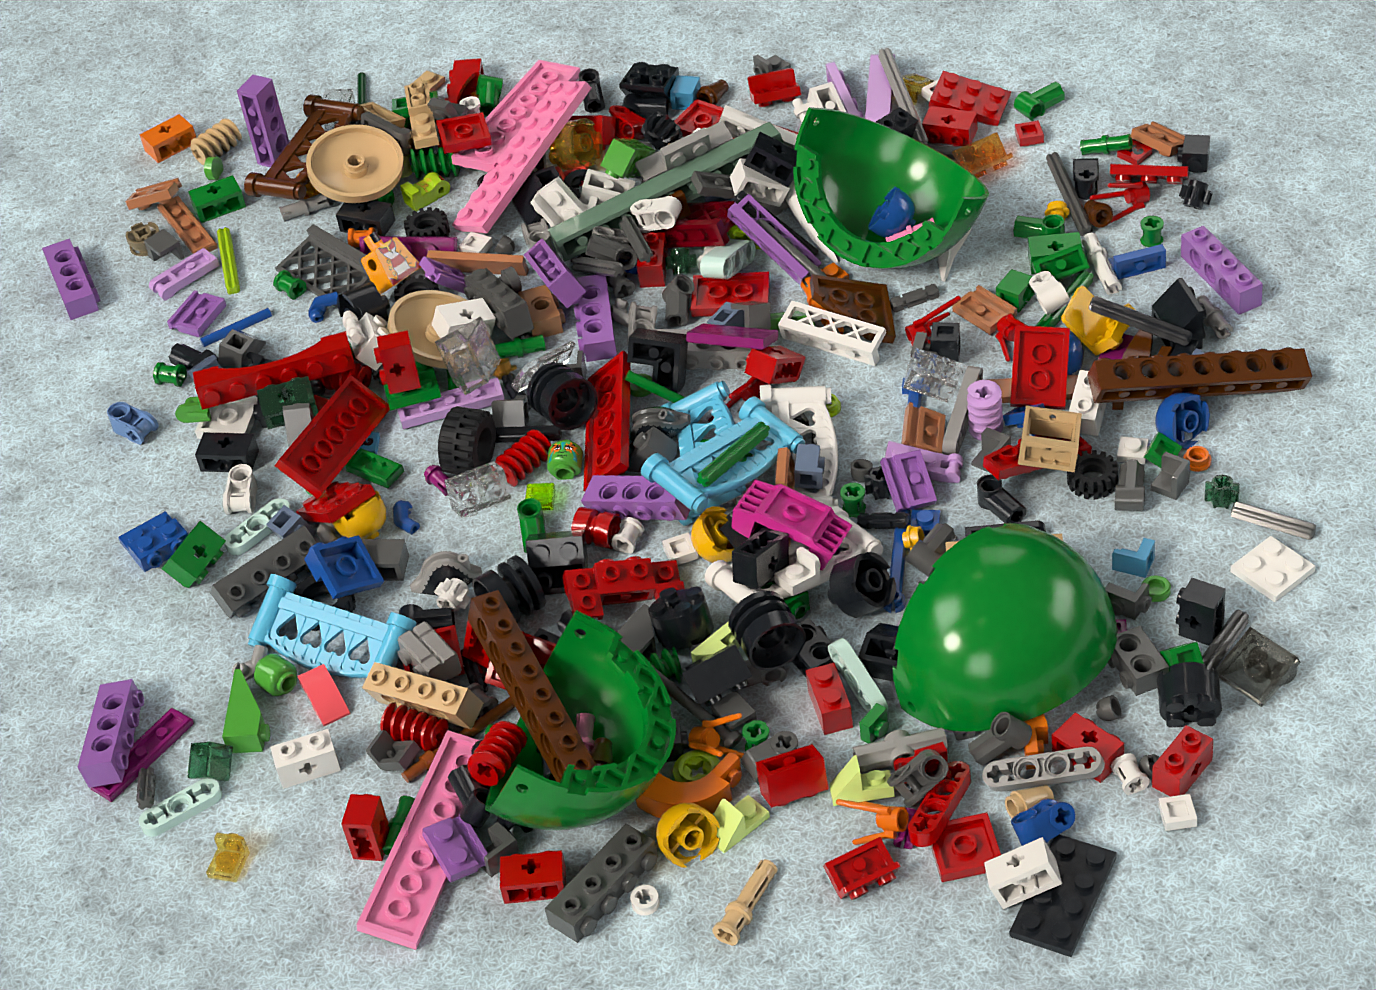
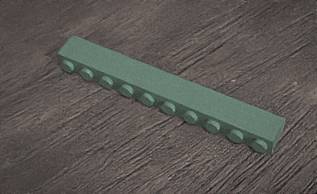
M767 122L707 151L701 156H697L680 166L670 169L549 228L548 232L557 252L564 262L586 252L594 227L604 226L622 229L619 223L623 221V216L627 218L632 217L638 226L639 223L636 216L631 213L630 207L639 200L663 198L679 190H682L685 194L687 202L701 196L691 181L694 171L731 175L739 159L747 158L759 132L783 143L780 132L770 122Z

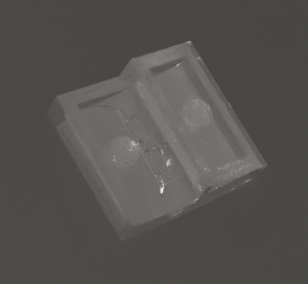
M573 341L567 342L525 365L515 377L511 387L519 393L528 388L533 374L543 365L552 362L568 363L575 343Z

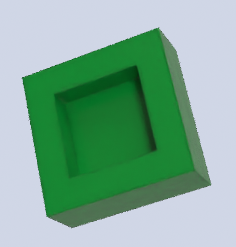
M1158 432L1151 441L1144 458L1161 468L1162 455L1168 452L1178 456L1182 446Z
M876 703L859 722L862 741L868 744L873 743L877 737L882 738L887 733L889 723L886 707Z

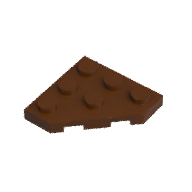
M812 274L810 289L812 299L829 312L885 328L886 334L882 342L894 343L896 333L886 284ZM869 332L861 336L868 341H873L876 334Z

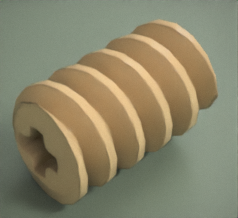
M224 118L219 123L214 124L212 128H208L205 133H201L198 138L192 139L190 148L198 162L204 165L208 157H216L215 154L221 157L223 155L222 150L228 152L230 146L235 147L237 145L236 139L241 140L242 136L237 126L231 120Z

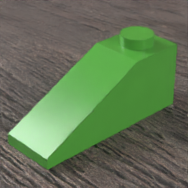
M241 669L234 670L222 735L228 754L263 752L264 742L270 740L269 724H265L261 711Z

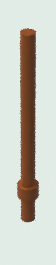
M508 697L477 719L472 729L465 728L458 734L471 738L484 730L488 724L494 723L515 708L513 701ZM439 747L433 751L428 750L421 755L418 762L401 773L403 779L409 783L424 771L429 770Z

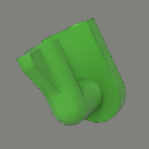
M198 396L187 398L185 403L179 405L175 411L176 418L183 423L211 421L212 419L209 408L202 410Z

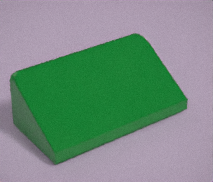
M1081 243L1032 262L1035 275L1048 271L1057 281L1090 268Z

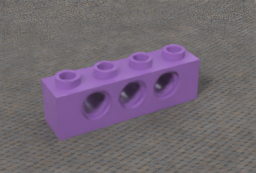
M252 74L237 90L257 164L271 168L288 145L289 138L273 80Z
M1204 225L1181 234V257L1238 315L1262 305L1263 283Z
M70 238L43 247V253L70 320L99 311L97 302L101 300L79 247H73Z
M543 238L524 254L546 286L566 308L577 304L582 299L586 290Z
M595 274L576 277L586 290L578 305H574L575 318L580 320L576 322L577 335L582 337L578 339L579 351L583 350L586 362L614 358L617 355L606 276Z
M593 475L581 500L584 507L596 509L598 513L606 511L619 514L621 520L625 517L642 520H686L690 512L688 507L658 483H651L643 476Z
M133 679L100 684L77 767L89 788L123 781L125 769L128 768L130 749L134 745L135 729L139 725L140 710L144 705L143 693L140 689L138 690Z

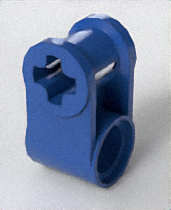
M1044 799L1028 810L1014 816L1011 819V824L1021 846L1042 837L1048 843L1049 840L1073 825L1075 810L1066 802Z

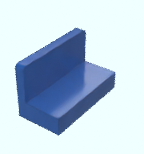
M1163 244L1116 255L1113 258H1109L1108 261L1119 280L1166 268V249Z

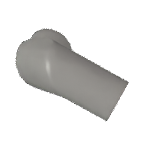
M617 298L615 304L611 307L612 318L615 322L628 328V314L626 310L629 305L628 301Z
M321 522L319 524L317 535L324 544L338 539L335 536L337 530L332 523Z
M255 645L251 660L241 664L237 662L232 668L233 675L235 669H241L246 681L253 678L257 662L267 656L269 649L262 645Z

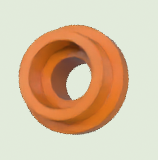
M1202 446L1190 447L1183 456L1184 459L1190 460L1191 471H1204L1211 465V455Z

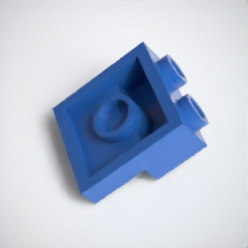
M164 511L119 536L118 539L140 568L146 572L152 568H158L164 561L168 560L188 536V532L176 518L172 519Z
M359 535L350 538L344 536L326 544L323 542L316 543L309 548V552L304 559L316 582L323 581L333 599L379 588L384 582Z

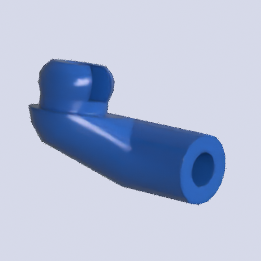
M337 292L314 298L308 310V316L312 322L318 323L323 321V315L327 307L337 305Z
M399 500L393 506V523L412 535L420 528V525L409 518V514H411L409 509L412 508L411 503Z

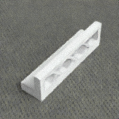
M725 105L719 122H724L733 138L767 123ZM773 125L780 132L783 143L795 149L798 134Z
M791 301L778 324L783 339L872 366H876L880 361L877 349L886 334V329L795 301ZM795 311L803 312L807 316L798 321L791 319ZM826 319L829 320L830 324L819 328L814 326L813 322ZM850 326L853 331L842 335L837 333L836 329ZM869 332L876 334L872 343L862 341L860 336Z

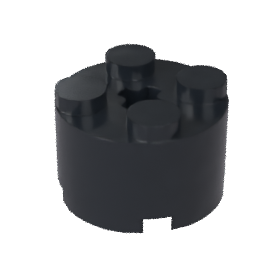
M372 281L345 291L337 297L340 317H343L344 312L352 311L357 316L358 321H360L367 312L374 317L378 315L388 321L387 310L390 309L389 300L385 295H380Z
M874 552L862 553L835 564L829 578L830 589L827 594L829 601L837 605L845 614L854 618L884 608L893 601L896 593L895 578H890L887 571L890 566L883 557Z
M695 586L677 591L675 588L664 589L659 593L660 598L654 601L648 608L658 642H661L662 646L666 649L673 650V647L675 649L688 648L692 646V640L700 638V642H702L714 630L710 611L701 587Z
M1183 662L1170 666V672L1164 675L1163 671L1159 673L1157 677L1159 713L1166 721L1167 727H1183L1185 722H1197L1200 727L1214 726L1216 724V718L1222 711L1219 674L1214 668L1213 672L1206 669V664Z

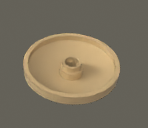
M346 125L334 128L315 140L307 153L306 168L311 184L322 195L344 203H363L386 195L398 184L403 174L404 161L400 145L385 131L367 125Z
M422 290L409 293L395 302L388 318L387 328L389 334L408 330L415 361L431 367L448 369L473 364L484 356L491 339L490 337L447 346L443 344L432 326L436 306L467 301V299L445 291Z

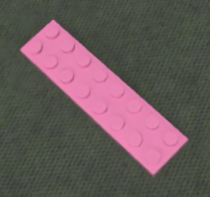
M538 60L485 118L492 145L481 149L473 148L454 153L451 156L452 164L490 172L495 168L498 157L510 145L511 139L521 130L524 121L534 112L537 103L547 94L550 85L555 81H576L580 68Z
M555 81L550 85L547 94L537 103L536 109L524 121L523 127L518 134L511 139L510 145L505 152L498 157L495 168L484 176V181L479 188L471 194L466 206L458 212L457 218L452 223L456 230L475 233H488L591 90L590 85L586 81Z
M447 730L357 922V931L411 949H417L448 880L422 836L423 828L451 817L453 819L459 816L463 805L453 789L448 775L453 769H457L461 765H467L471 756L472 746L480 740Z

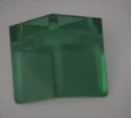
M215 742L191 743L187 777L189 779L208 778L228 781L230 779L233 746Z

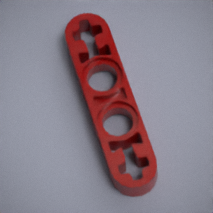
M962 761L947 763L948 772L945 778L926 794L908 824L909 839L914 846L927 847L938 840L971 784V772L967 763ZM942 793H952L949 795H940ZM940 811V813L938 814H928L930 812Z

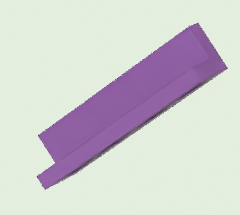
M750 194L738 204L735 202L728 209L727 217L798 284H801L802 281L804 282V279L811 275L756 222L758 219H764L767 223H771L777 232L779 231L786 240L790 241L818 268L821 266L822 262ZM747 203L756 209V218H751L742 209Z

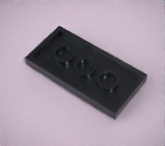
M1059 834L1053 838L1049 848L1056 858L1062 884L1024 900L1009 931V936L1072 957L1113 867L1117 852Z

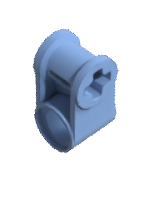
M126 402L113 403L107 409L113 432L139 445L144 442V438L151 431H156L159 427L157 420L150 413L137 409Z

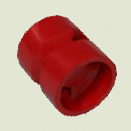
M579 507L573 517L571 531L585 529L586 544L590 545L594 542L595 546L613 549L611 545L612 538L620 531L621 517L616 513L606 511L598 513L596 509Z

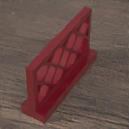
M734 201L688 203L691 215L681 220H676L672 228L650 232H665L667 248L725 246L730 241L727 232L735 225L727 217L728 209L734 204Z

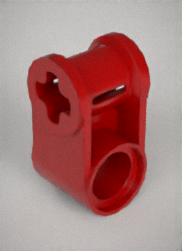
M610 106V116L616 117V137L620 139H644L641 128L645 123V118L631 112L624 106Z

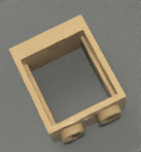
M1026 406L1018 464L1075 472L1082 413ZM1029 434L1049 436V437H1057V438H1064V439H1071V440H1070V441H1064V440H1057V439H1050V438H1043V437H1035V436H1029Z

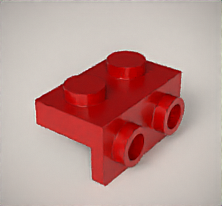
M793 68L752 75L747 78L751 100L754 104H758L759 107L772 105V101L780 99L782 102L793 101L796 99L795 96L801 95L800 86L796 82Z
M881 837L823 865L840 899L850 896L851 900L868 892L867 887L876 882L881 887L896 879L894 873L901 867L898 861L894 862Z

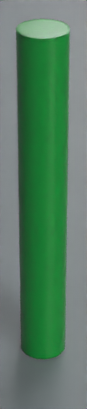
M630 370L625 377L626 381L672 403L685 398Z

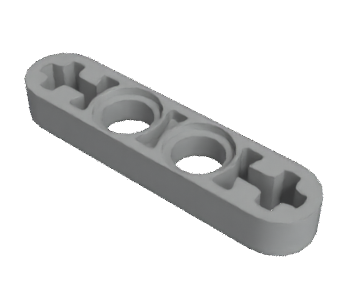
M968 366L965 371L942 445V453L944 455L958 454L969 426L967 388L975 381L983 380V368Z
M1080 747L993 761L985 766L982 777L988 787L994 791H1012L1095 778L1104 770L1105 762L1097 749L1093 747ZM1091 756L1096 762H1092L1091 768L1087 769L1082 763H1086L1087 757ZM1073 758H1074V760H1075L1076 763H1077V764L1074 765V766H1073V763H1072V761H1071V759H1073ZM1055 761H1065L1066 769L1061 774L1051 773V766ZM1026 765H1034L1036 768L1034 776L1029 779L1021 778L1022 768ZM1000 770L1005 776H1001L999 782L996 783L991 777H995L996 771ZM1013 774L1015 780L1013 781L1009 775Z

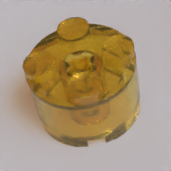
M587 118L568 121L549 147L550 162L557 164L564 170L595 165L596 159H600L602 155L603 142L600 132H596L593 127L595 125L593 121Z

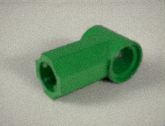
M479 74L476 95H478L480 100L479 110L483 112L484 117H487L499 104L503 78Z
M1056 81L1032 94L1028 91H1023L1016 97L1014 108L1029 120L1034 121L1033 119L1037 116H1043L1047 108L1065 100V92Z
M1057 214L1047 215L1043 219L1017 215L1013 234L1014 237L1020 238L1065 233L1064 218Z
M534 498L524 499L517 506L525 553H527L525 541L529 534L546 533L541 503Z

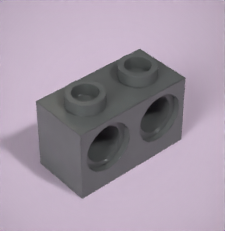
M1141 626L1117 634L1116 646L1108 661V665L1111 668L1116 667L1118 669L1124 688H1131L1136 696L1156 689L1159 673L1163 671L1164 675L1169 672V666Z

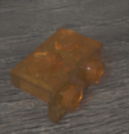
M997 132L952 151L956 163L963 166L977 178L986 175L985 169L992 166L994 171L1007 166L1006 160L1014 157L1012 153L1006 154Z

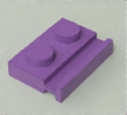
M423 256L419 265L426 272L424 275L429 280L464 293V288L466 287L464 277L466 276L461 270Z
M194 290L167 321L169 329L177 328L179 332L200 337L226 307L225 299L207 293L198 294V291Z
M920 449L881 459L880 464L896 512L930 506L937 502Z
M460 813L456 818L451 819L450 817L423 828L422 836L450 883L473 874L479 868L485 866L484 857L488 853L472 826L462 821Z

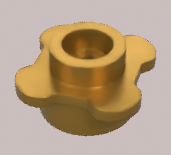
M501 358L489 364L490 371L487 372V376H495L500 380L502 376L516 370L517 366L511 365L509 358Z

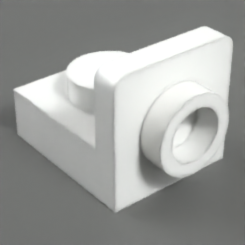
M804 547L796 549V563L774 574L775 584L792 596L820 582L821 564L819 558Z

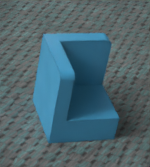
M680 75L676 77L670 90L672 109L686 110L697 99L698 90L701 88L700 77Z
M1143 538L1137 552L1124 548L1121 550L1114 549L1112 553V570L1146 578L1155 558V540Z

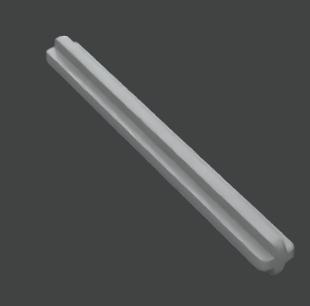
M881 48L878 57L898 106L919 120L912 138L928 146L927 135L892 51L889 48Z

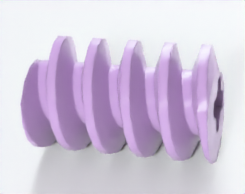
M975 381L967 388L968 425L971 436L981 440V433L986 427L998 432L1003 430L1002 391L1000 386L993 381Z

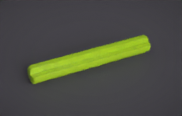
M227 227L224 229L219 228L217 230L225 287L229 295L240 292V285L230 229Z

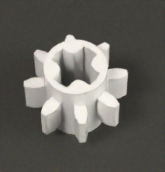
M446 578L444 583L440 582L434 591L439 596L436 600L439 608L453 607L455 612L459 611L460 608L465 609L471 601V598L467 596L469 592L467 584L458 578H452L451 580Z

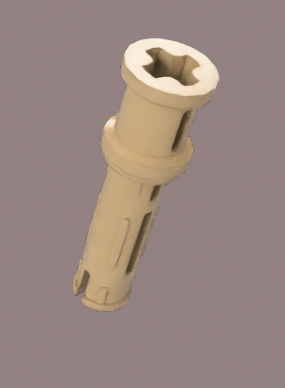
M767 859L760 860L737 900L728 903L725 908V916L712 929L714 936L719 941L731 946L738 943L740 939L739 933L744 925H749L753 919L752 910L778 871L773 862Z

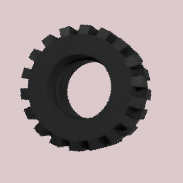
M456 406L447 413L438 439L439 464L444 472L479 478L484 474L493 457L496 443L495 421L489 411Z

